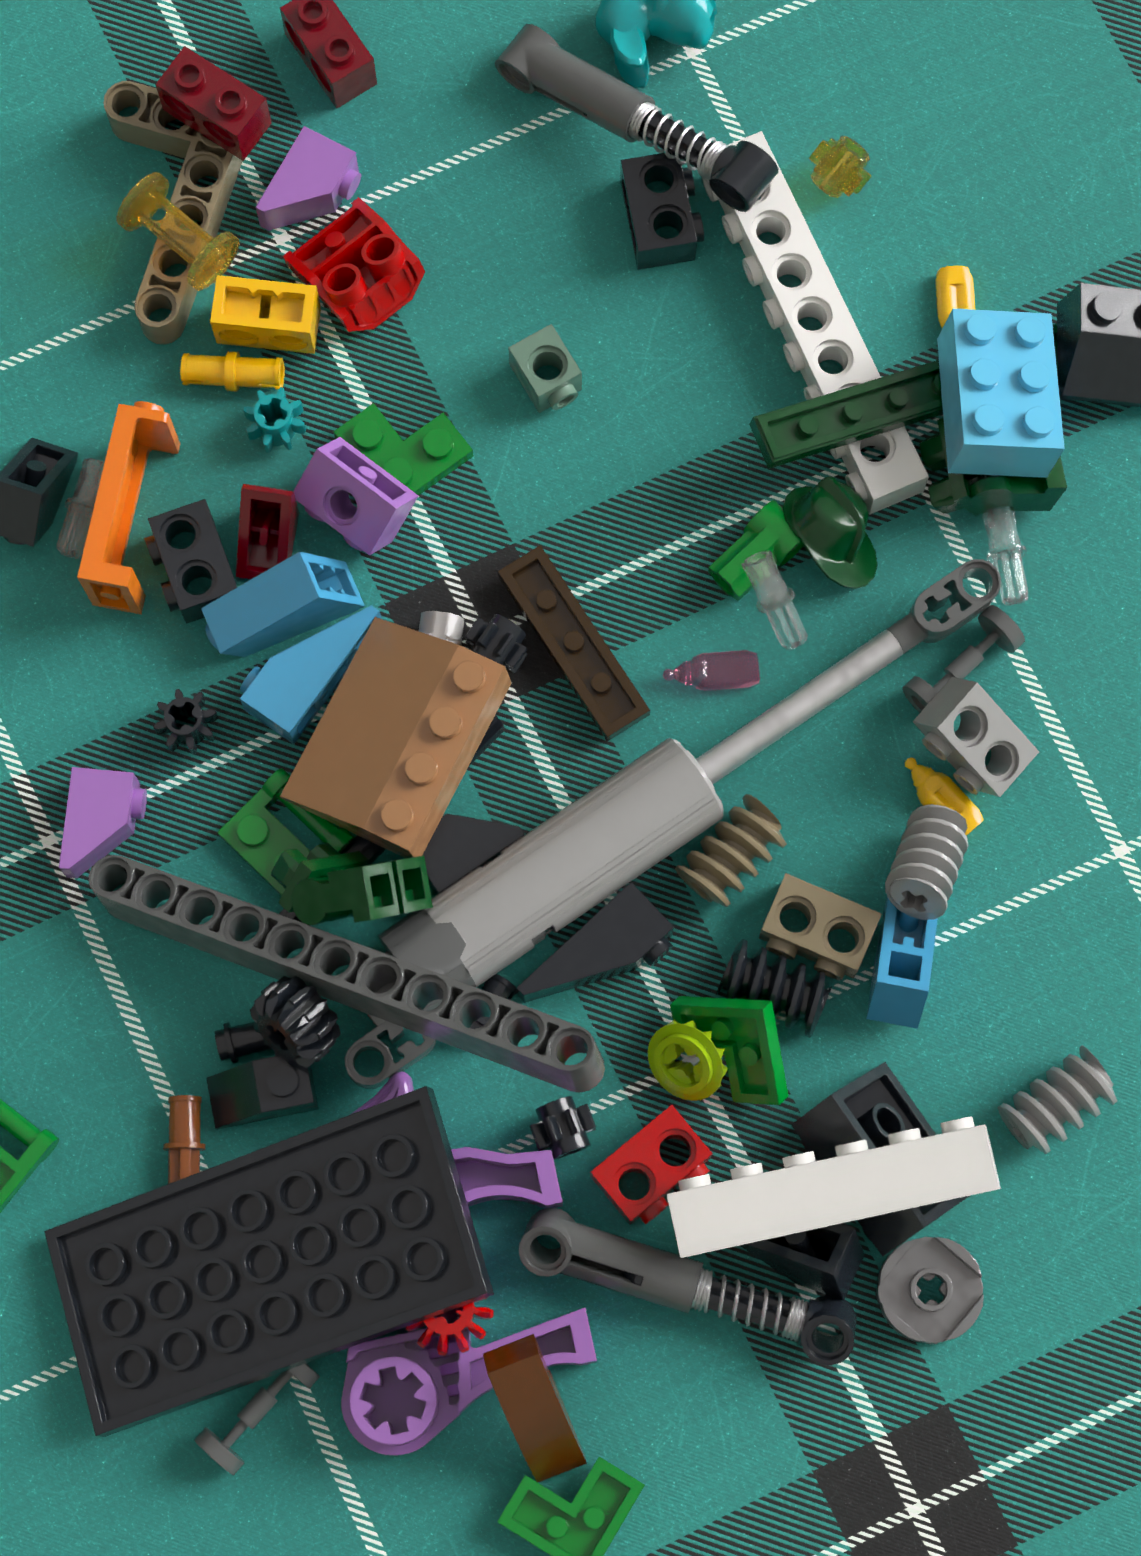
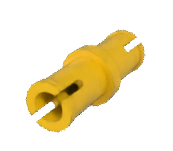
M231 351L227 352L226 356L190 355V353H183L180 375L182 385L225 386L226 391H238L239 387L275 388L279 390L280 387L283 388L285 366L283 358L280 357L276 359L240 357L239 352Z

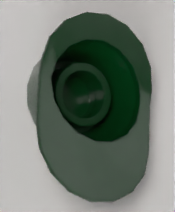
M828 476L822 479L815 487L804 486L795 488L785 497L783 504L785 521L826 577L842 587L851 589L868 585L875 577L878 564L876 551L865 532L869 515L867 505L861 495L850 486Z

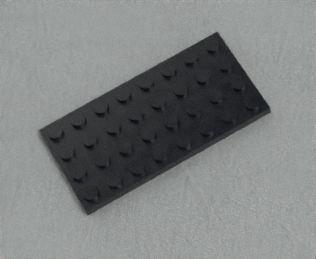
M428 1086L44 1231L95 1436L100 1437L109 1436L494 1295L435 1093Z

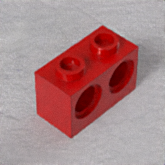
M671 1105L590 1172V1177L629 1225L638 1218L646 1225L669 1206L664 1197L679 1185V1180L707 1175L710 1172L705 1163L711 1158L713 1153L674 1106ZM678 1139L684 1142L689 1149V1159L687 1162L680 1166L666 1164L659 1153V1148L665 1141ZM637 1172L647 1179L649 1192L645 1197L639 1200H630L622 1195L618 1184L620 1179L627 1173Z

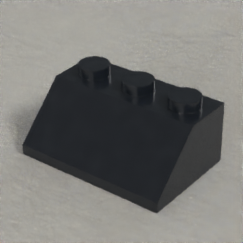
M1080 283L1057 303V356L1060 399L1141 407V290Z
M886 1062L834 1092L791 1124L802 1140L805 1149L808 1152L814 1151L816 1161L837 1157L835 1146L867 1140L869 1150L890 1145L888 1140L889 1134L919 1128L921 1138L936 1135ZM969 1196L859 1219L857 1221L862 1226L866 1237L873 1242L883 1257Z

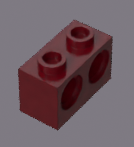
M292 0L280 7L286 37L336 109L377 85L374 58L333 0Z
M186 46L182 48L155 84L164 111L242 161L245 160L272 124L266 97Z

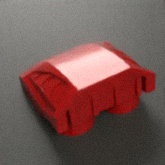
M359 197L351 203L352 207L296 251L293 253L288 251L282 256L287 266L305 285L317 286L319 298L341 321L348 332L371 330L378 327L413 299L425 274L420 259L402 242L387 222Z

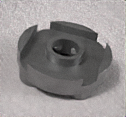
M917 1238L897 1247L884 1261L879 1272L876 1297L884 1318L896 1332L914 1342L937 1344L959 1337L977 1320L983 1307L982 1275L974 1257L960 1244L947 1238ZM935 1276L940 1278L943 1283L939 1291L944 1298L939 1304L932 1299L924 1304L918 1298L921 1293V1289L916 1285L921 1277L927 1281H930Z

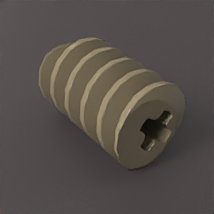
M745 794L742 798L746 810L734 806L728 812L732 824L719 821L714 827L718 839L712 836H705L701 840V847L705 855L698 851H691L686 856L691 870L679 865L675 868L681 879L708 902L714 901L728 907L731 903L724 889L728 886L740 893L745 889L738 874L743 872L754 878L759 874L752 859L757 857L769 863L773 858L766 847L768 842L784 848L787 844L780 833L782 827L779 820L760 800L750 794Z

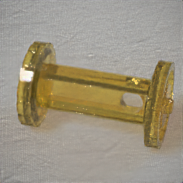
M158 172L148 174L129 191L122 201L116 216L117 223L126 231H133L142 225L145 226L191 265L187 281L193 288L198 291L208 288L216 282L217 275H223L233 262L239 250V239L229 231L213 238L166 198L169 188L168 179ZM158 208L165 210L166 215L163 219L158 221L151 219Z

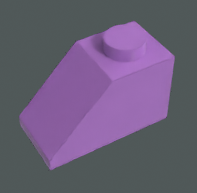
M304 126L255 207L260 227L270 231L336 212L343 198L351 199L360 183L361 173H359L356 152Z
M72 767L59 869L67 878H78L98 860L105 857L134 834L136 819L144 818L147 803V791L140 788V782L134 773Z

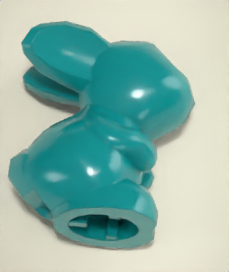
M601 0L595 18V26L603 40L612 47L615 64L620 76L635 89L645 88L650 72L645 42L653 36L675 46L693 47L700 50L706 47L714 32L715 15L718 12L715 0Z

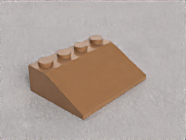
M375 617L280 797L404 858L422 856L512 684L506 667L458 644Z

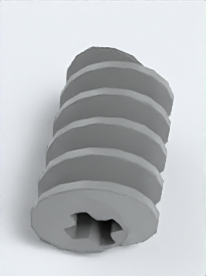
M930 804L920 806L914 810L908 819L907 827L896 852V857L891 865V871L885 882V890L890 902L898 910L911 917L922 920L937 919L943 916L948 907L947 901L952 895L953 885L958 878V870L963 863V856L969 846L968 838L965 835L968 828L966 819L957 811L946 806Z
M1085 1046L1079 1047L1081 1059L1072 1054L1063 1059L1065 1072L1054 1066L1046 1071L1048 1084L1040 1079H1035L1031 1082L1030 1092L1032 1097L1026 1092L1019 1091L1013 1096L1016 1109L1005 1103L998 1107L1003 1122L1024 1148L1029 1149L1034 1146L1044 1154H1047L1051 1150L1046 1135L1050 1133L1061 1142H1064L1067 1139L1062 1125L1065 1121L1080 1130L1084 1127L1079 1113L1080 1110L1084 1109L1096 1118L1101 1114L1096 1098L1100 1096L1111 1105L1117 1102L1110 1077L1098 1059Z

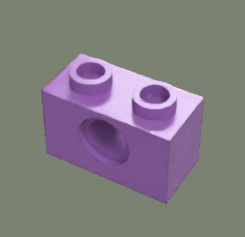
M341 437L316 449L294 489L296 501L304 506L305 511L311 517L326 522L343 535L347 544L354 549L366 552L368 555L375 553L394 540L419 496ZM348 492L355 498L357 507L351 503Z

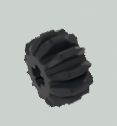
M283 976L277 982L273 981L261 991V995L254 1001L255 1004L250 1009L251 1017L255 1021L253 1024L254 1030L262 1035L264 1044L269 1045L274 1050L276 1057H284L287 1063L293 1067L300 1065L308 1068L314 1062H319L330 1052L329 1049L341 1035L339 1025L336 1023L338 1019L337 1014L329 1009L326 1004L327 999L322 998L317 993L315 986L311 985L308 987L297 976L293 978Z

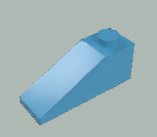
M371 605L269 658L262 669L258 666L253 668L240 688V691L243 693L240 701L244 710L289 742L295 744L341 682L375 617L381 619L380 611Z
M887 894L873 968L866 1019L918 1029L929 993L938 918L922 920L911 917L898 910L890 902Z

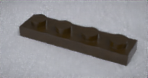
M541 545L498 571L499 579L606 741L611 740L650 715V709Z

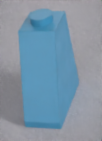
M298 552L202 607L201 610L207 622L205 627L206 635L210 643L219 650V653L246 657L353 613L365 605L345 561Z

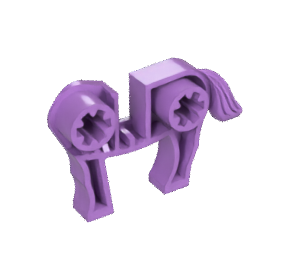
M396 1072L373 1098L353 1113L414 1091L412 1078L406 1072ZM471 1147L451 1149L468 1207L491 1200L521 1201L544 1209L563 1206L551 1150L505 1154ZM463 1306L437 1315L434 1318L444 1317L448 1324L454 1323L460 1318L457 1316L456 1310L463 1311ZM586 1308L478 1348L471 1347V1332L467 1330L463 1335L468 1342L469 1351L461 1353L455 1337L449 1338V1350L446 1356L438 1354L437 1346L440 1336L437 1335L433 1337L426 1348H421L418 1346L417 1341L426 1329L367 1341L348 1348L346 1359L348 1365L341 1399L342 1414L351 1434L366 1448L384 1455H404L414 1452L430 1442L474 1401L493 1390L486 1371L483 1353L534 1334L547 1368L557 1365L582 1366L597 1362Z

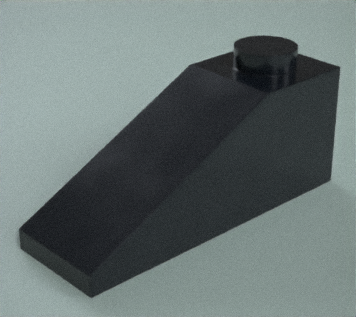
M630 882L517 987V995L526 1003L634 971L643 962L652 967L672 948L673 945L668 939L673 935L674 926Z

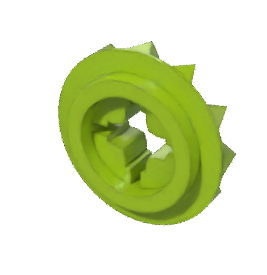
M673 1020L656 1031L648 1046V1061L656 1080L672 1095L690 1101L703 1100L715 1093L722 1086V1078L728 1070L721 1059L724 1049L717 1048L711 1041L712 1031L701 1032L696 1029L694 1020L684 1024ZM684 1051L687 1055H695L700 1059L694 1066L691 1062H683L682 1060L675 1062Z

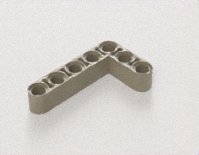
M121 81L112 85L104 95L103 104L113 133L123 141L185 158L134 307L143 334L147 339L155 344L165 345L177 340L185 329L242 160L186 124L180 129H166V124L177 118L163 110L157 88L131 81ZM130 106L139 108L138 112L132 116H119L120 111ZM205 176L217 178L213 185L206 188L195 185L199 179ZM198 220L202 222L201 226L195 231L184 232L180 230L186 221ZM183 264L187 266L185 272L179 276L171 277L164 274L171 265ZM165 308L172 311L169 317L163 321L154 322L148 319L151 313L157 309Z

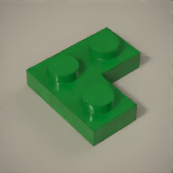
M374 403L333 431L335 439L339 437L344 439L417 495H421L474 457L473 449L444 412L404 441Z
M679 996L670 1004L673 1020L680 1024L694 1020L696 1029L701 1032L712 1031L711 1041L717 1048L724 1049L723 1055H725L733 1102L780 1105L788 1097L772 1001Z
M598 1457L572 1503L525 1475L497 1522L550 1556H604L645 1484L603 1458Z

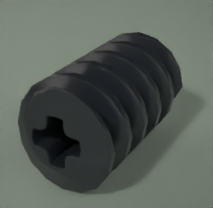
M742 939L735 946L716 995L723 987H726L727 998L740 999L742 995H746L748 1000L772 1001L775 1017L781 1011H785V1028L791 1030L802 1018L805 1020V1036L810 1038L832 988L831 986L828 990L825 989V972H817L808 982L806 981V964L799 963L788 974L786 973V956L780 955L769 966L767 965V949L761 947L752 958L747 957L748 941Z

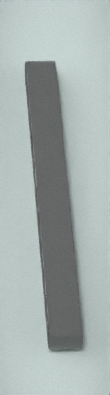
M105 856L94 864L89 873V885L110 915L122 921L277 980L283 976L288 978L297 976L308 987L311 985L315 986L317 993L322 997L569 1091L579 1093L589 1091L596 1087L604 1076V1060L594 1038L588 1030L576 1024L123 856ZM125 883L120 889L113 891L117 886ZM169 899L164 905L156 908L160 902ZM213 915L209 921L199 925L202 919ZM258 931L252 939L242 942L247 935ZM303 948L300 954L287 959L291 952ZM349 965L345 972L332 976L337 968ZM395 982V985L387 992L377 993L386 983ZM442 1000L435 1009L423 1011L431 1001ZM490 1017L484 1026L476 1029L470 1028L477 1019ZM538 1035L534 1043L529 1046H517L524 1037ZM576 1053H587L580 1063L565 1065L570 1056Z

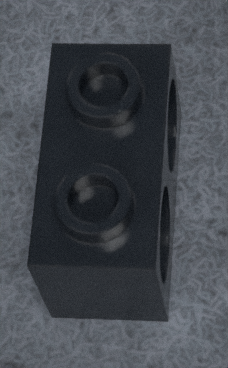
M665 153L621 160L620 183L637 270L694 261L696 258L697 242L704 241V230L700 212L691 213L688 197L695 196L692 170H689L688 167L682 168V164H679L676 158L670 159ZM654 181H662L668 184L670 189L663 193H656L649 190L647 185ZM670 226L678 230L680 234L674 238L666 239L660 237L655 231L660 227Z
M203 499L148 518L153 535L144 538L154 566L164 563L169 581L160 584L170 612L180 609L186 624L205 618L201 610L202 607L237 588L207 501ZM181 532H190L196 535L194 542L185 549H176L170 546L172 539ZM206 577L212 580L208 591L201 595H192L186 592L188 584L195 578Z

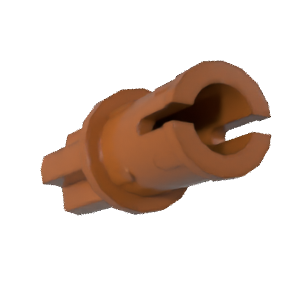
M178 1095L168 1098V1103L170 1104L169 1143L163 1144V1150L169 1151L168 1184L200 1172V1151H204L206 1147L205 1144L200 1143V1104L202 1103V1097Z

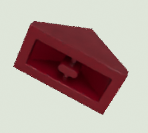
M243 484L240 501L236 577L253 579L292 556L300 514L294 491Z

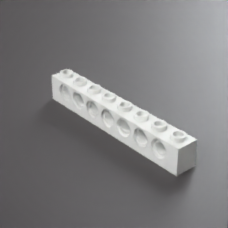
M762 131L741 139L763 149L777 164ZM741 140L736 141V142H734V143H731V144H729V146H730V145H735V146H736V145L738 144V142H740ZM780 168L778 174L760 196L761 198L756 201L748 212H740L724 203L712 191L709 180L702 177L710 200L712 202L719 200L725 212V215L722 216V222L732 244L739 242L746 258L742 259V264L750 284L753 287L759 285L766 298V301H763V309L770 326L773 329L780 327L787 342L783 345V350L790 368L793 372L800 370L808 386L804 388L806 401L881 378ZM765 232H772L777 234L782 241L774 245H768L761 242L757 236ZM791 274L798 277L802 284L790 288L782 285L778 278ZM804 317H813L818 319L823 327L810 331L804 329L798 321ZM824 360H835L842 365L844 370L838 374H829L820 368L819 363ZM905 426L830 450L835 459L842 457L849 472L845 476L846 483L861 495L867 505L869 515L924 492L929 476ZM867 446H875L884 452L886 458L879 462H872L864 458L860 450Z

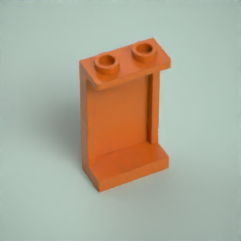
M137 401L134 403V406L118 404L77 575L92 605L136 614H142L146 595L133 568L122 565L148 455L152 450L178 454L180 449V441L170 415L164 412L161 406L154 403Z

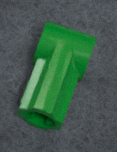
M775 500L766 504L744 528V534L708 568V573L715 580L716 584L728 596L733 597L737 601L745 596L776 565L778 567L785 565L804 546L785 521L783 508Z

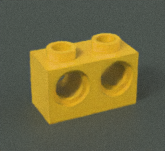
M217 275L210 319L216 343L315 354L321 312L317 286Z

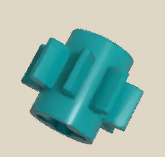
M282 387L277 391V394L265 395L261 390L257 391L259 400L255 407H244L243 410L246 419L255 422L246 429L249 440H255L261 436L265 452L267 453L272 450L273 446L284 445L288 450H291V439L294 434L306 432L304 422L295 418L304 411L302 402L297 400L289 404L286 400L285 390ZM276 414L283 416L284 420L277 419L274 422V426H267L266 421H273Z

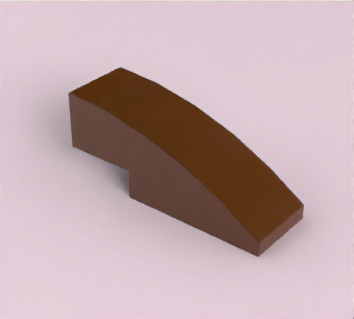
M534 1334L483 1353L488 1377L536 1481L541 1482L587 1464L571 1420Z

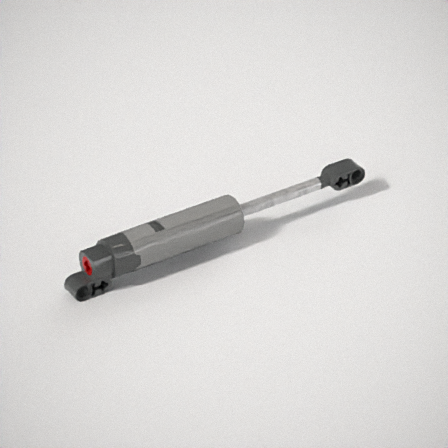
M973 559L965 562L924 590L915 600L908 615L695 759L678 740L665 739L500 851L501 855L488 861L481 867L478 866L431 898L432 908L413 911L378 934L377 936L386 950L385 954L473 987L479 986L533 949L536 944L545 939L546 934L551 931L558 932L723 819V804L715 792L714 783L919 643H936L980 615L990 606L999 593L1001 576L997 568L992 563L983 559ZM963 579H979L986 588V595L983 597L969 595L963 587ZM948 599L950 600L952 606L946 610L940 621L935 618L928 622L923 615L926 610L935 612L944 606ZM395 982L386 983L377 993L387 992L395 985ZM442 1000L431 1001L423 1011L435 1009ZM367 1014L376 1028L361 1037L348 1049L345 1056V1067L351 1080L357 1086L365 1089H376L385 1085L396 1072H404L427 1056L433 1050L437 1040L422 1035L424 1042L417 1047L412 1041H407L397 1048L398 1054L403 1059L394 1063L389 1048L380 1039L389 1035L391 1043L394 1044L405 1035L403 1027ZM366 1050H375L384 1057L383 1070L374 1077H363L355 1070L357 1057Z

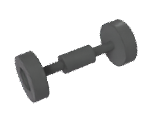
M990 605L978 616V621L987 636L976 647L969 645L944 669L946 675L933 687L918 676H914L902 687L906 698L919 713L951 677L964 679L984 660L982 654L994 643L1003 650L1014 653L1025 642L1021 629L1004 611L994 605Z
M307 1363L282 1372L267 1390L261 1387L238 1413L239 1422L223 1440L205 1427L194 1441L214 1461L234 1476L245 1464L240 1456L230 1448L248 1426L252 1430L277 1403L276 1394L292 1376L310 1389L320 1378L319 1374Z

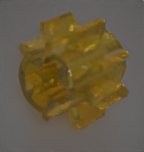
M841 136L837 142L833 138H830L828 142L822 140L809 157L816 164L811 174V179L819 189L834 198H839L843 192L847 196H850L853 192L858 194L872 177L864 169L870 160L869 154L860 144L847 136Z

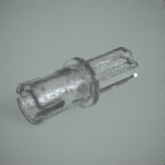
M92 458L83 460L73 496L65 501L64 505L68 511L56 547L66 557L82 558L103 471L100 470L103 461Z
M1002 506L989 509L988 512L982 514L989 541L990 551L986 555L987 561L995 565L1001 576L1000 595L1002 603L1011 606L1022 604L1029 598L1022 558L1026 556L1027 550L1020 543L1015 511H1010V506Z
M769 550L761 551L746 558L745 562L741 565L759 600L756 604L757 609L761 613H766L780 645L786 650H792L804 644L808 639V634L792 602L795 593L792 588H787L779 573L772 552Z

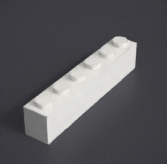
M971 1116L940 1123L943 1134L921 1138L919 1128L889 1134L888 1140L890 1145L870 1150L868 1149L867 1140L835 1146L837 1157L816 1161L814 1151L782 1158L784 1168L764 1173L762 1163L730 1169L732 1180L711 1184L709 1174L679 1180L680 1191L667 1194L680 1258L1001 1189L987 1127L985 1124L974 1126L973 1117Z

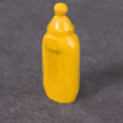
M946 266L940 268L935 282L938 321L941 328H943L953 308L974 310L976 308L974 282L968 267Z
M910 757L905 761V767L911 770L913 785L916 787L917 796L923 806L930 804L941 805L957 811L966 819L968 827L965 832L966 836L984 820L978 807L949 776L942 772H936L931 767L917 765L915 758Z

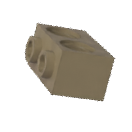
M785 873L761 929L759 939L768 942L766 949L778 956L784 955L786 959L794 960L797 954L816 962L814 970L825 972L827 977L842 980L844 975L854 979L882 914ZM788 909L799 910L806 916L808 927L801 932H790L782 926L780 914ZM836 929L850 932L855 940V949L847 953L835 951L828 942V934Z

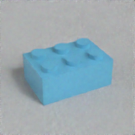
M953 308L937 338L948 473L1047 478L1065 449L1052 315L1048 313Z

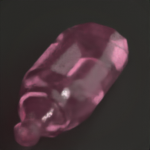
M748 650L700 653L689 661H683L674 670L665 669L663 677L666 681L675 679L685 684V686L691 685L703 691L749 688L760 682L758 656L756 652Z

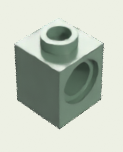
M552 324L508 347L509 365L539 413L550 407L553 410L561 409L577 398L578 391L582 390V372ZM549 365L556 367L561 373L555 379L543 380L535 372L540 367Z

